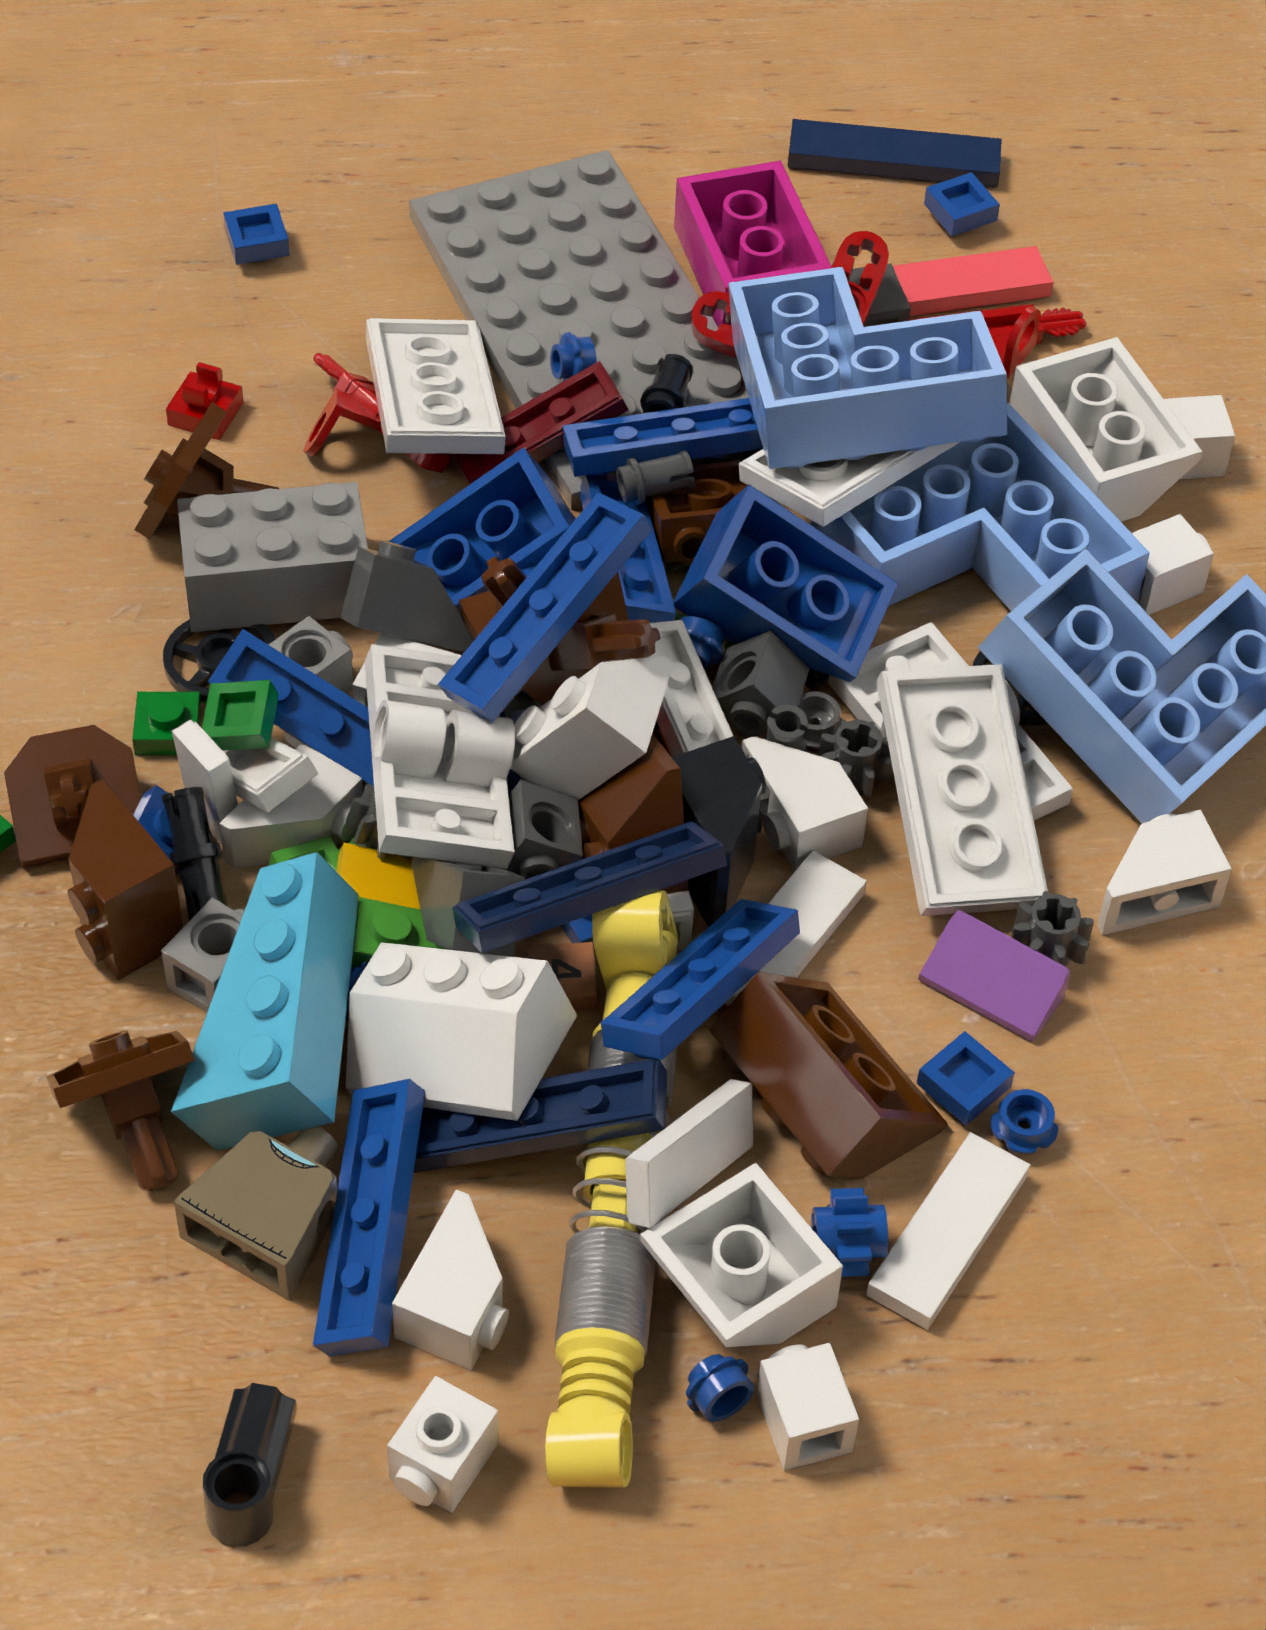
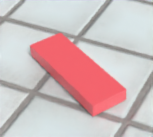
M1037 246L893 266L910 305V316L1051 297L1053 281Z

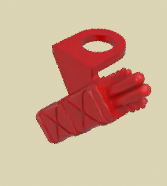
M1034 304L981 310L1006 371L1007 378L1013 374L1016 366H1019L1035 348V345L1042 343L1043 334H1050L1057 338L1060 335L1066 337L1068 334L1074 336L1075 333H1078L1079 330L1084 329L1087 325L1081 311L1066 310L1064 307L1059 311L1055 308L1052 312L1050 309H1047L1042 315L1040 310L1034 307ZM924 316L921 317V318H916V317H915V318H913V319H909V321H910V320H917V319H924V318H931V317H924Z
M316 353L313 357L314 362L338 383L333 390V395L316 421L303 452L313 457L325 442L340 416L374 428L383 435L374 382L369 381L364 376L349 373L329 355ZM404 453L419 467L439 473L444 472L452 459V454Z

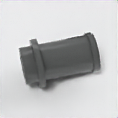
M687 451L637 463L635 458H629L625 466L617 467L616 469L617 483L623 501L634 500L636 505L644 504L646 497L682 489L689 490L695 487L694 476H688V473H693L694 470Z
M785 704L773 708L770 713L771 717H768L767 735L763 739L807 752L806 745L803 742L805 729L807 730L808 727L807 715L802 709L794 705Z

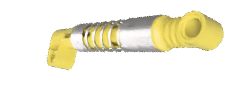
M658 890L592 914L593 944L606 987L603 1020L676 957L678 934L669 899L664 890ZM601 1023L593 1031L587 1071L650 1060L638 1058L633 1053L604 1047ZM676 1048L663 1060H660L667 1070L666 1109L672 1102ZM665 1110V1128H666V1127L669 1126L670 1117H669L667 1111ZM661 1131L588 1143V1149L576 1157V1164L585 1173L584 1181H581L573 1188V1196L580 1204L591 1210L579 1212L569 1220V1228L575 1234L566 1242L555 1337V1358L562 1366L558 1399L559 1408L551 1413L548 1420L545 1445L547 1476L552 1487H627L630 1481L633 1460V1435L629 1414L634 1374L644 1366V1358L647 1355L656 1260L640 1241L641 1233L649 1228L629 1223V1218H627L625 1158ZM587 1156L586 1167H585V1166L583 1165V1158ZM582 1187L583 1193L589 1201L584 1200L580 1196V1189ZM590 1216L589 1228L579 1231L576 1228V1221Z

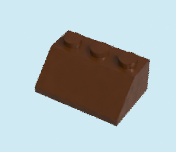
M758 971L708 1029L724 1048L722 1057L726 1064L738 1075L751 1081L763 1096L761 1105L765 1112L774 1121L791 1130L803 1145L801 1154L805 1161L823 1176L863 1179L940 1134L948 1125L946 1120L827 982Z

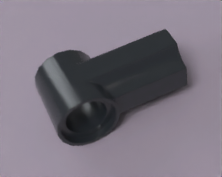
M251 1383L246 1388L234 1389L215 1459L208 1464L203 1474V1495L207 1525L211 1534L219 1542L229 1546H247L258 1542L268 1533L273 1523V1497L297 1412L296 1399L284 1395L277 1387ZM235 1493H247L254 1496L242 1504H230L223 1501L226 1497Z

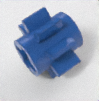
M864 1188L830 1189V1204H827V1207L812 1208L811 1228L843 1265L841 1277L869 1276V1261H872V1258L887 1257L888 1223L885 1206L883 1204L868 1205V1195H864Z

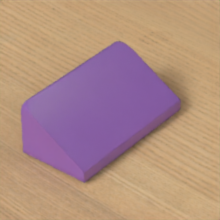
M957 910L949 920L923 966L918 980L1033 1042L1065 997L1070 971L1058 962L963 911Z

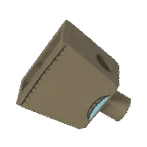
M318 1126L301 1130L289 1146L262 1131L250 1132L174 1201L180 1238L289 1301L298 1289L333 1221L337 1196V1178L326 1166L339 1150L337 1142L328 1132Z

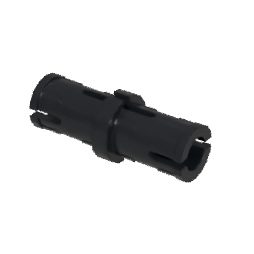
M202 787L175 790V796H173V793H166L161 796L174 851L169 853V857L174 864V868L178 867L189 921L212 897L228 906L218 859L223 856L220 843L213 842Z

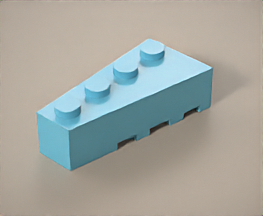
M318 852L260 868L192 1054L195 1061L188 1064L171 1112L216 1151L234 1147L250 1132L262 1131L271 1137H277L334 1122L359 894Z

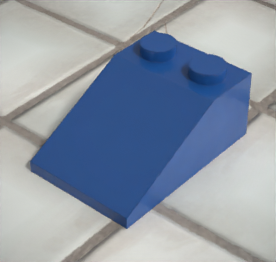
M523 447L388 542L416 549L417 552L414 560L435 570L460 614V599L489 591L482 583L481 578L482 574L489 569L487 565L488 560L493 557H498L500 561L511 558L520 569L537 565L574 522L575 518L555 483Z
M749 484L716 513L673 602L675 608L687 616L701 617L713 622L723 630L726 640L735 643L743 642L771 630L810 669L851 682L856 679L898 583Z

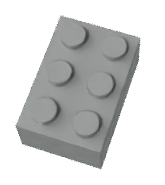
M357 482L324 483L318 486L286 489L268 488L255 492L223 495L205 494L198 497L177 499L191 632L250 627L256 624L271 625L301 622L308 616L314 620L341 617L358 546L368 549Z

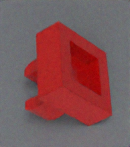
M199 362L196 366L197 373L189 372L166 407L167 424L194 432L210 404L214 403L227 411L212 436L213 439L220 440L244 403L242 386L222 381L223 374L221 368Z

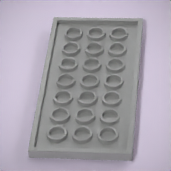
M609 150L409 200L410 219L466 320L476 321L480 329L485 354L515 409L563 382V379H556L552 374L550 353L552 346L559 344L562 335L566 332H570L571 335H576L577 337H590L593 341L597 362L601 361L629 411L618 417L643 414L640 404L642 393L648 386L652 385L659 359L662 357L665 360L667 354L684 356L693 366L694 372L684 394L686 407L749 398L738 359L707 348L694 337L691 328V316L693 306L700 297ZM703 315L708 318L707 328L717 331L718 326L712 316ZM564 447L543 460L570 509L573 510L582 507L580 485L583 476L574 477ZM743 452L727 454L717 459H691L692 465L738 461L743 460ZM613 471L607 475L616 476V471Z

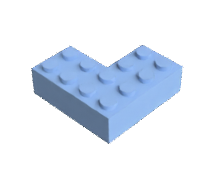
M843 267L728 283L733 344L769 469L781 467L801 468L809 463L837 459L858 460L872 454L899 450L919 451L927 446L955 442L976 443L986 438L1007 435V374L981 311L863 327Z
M1007 403V435L986 438L976 443L960 442L823 527L812 520L810 525L898 583L889 606L973 568L1009 610L1012 611L1085 548L1137 602L1150 554L1009 403Z
M1085 548L1008 613L978 647L993 665L1002 664L1005 678L1141 823L1149 822L1160 815L1170 814L1266 726V594L1247 574L1176 637L1171 639Z

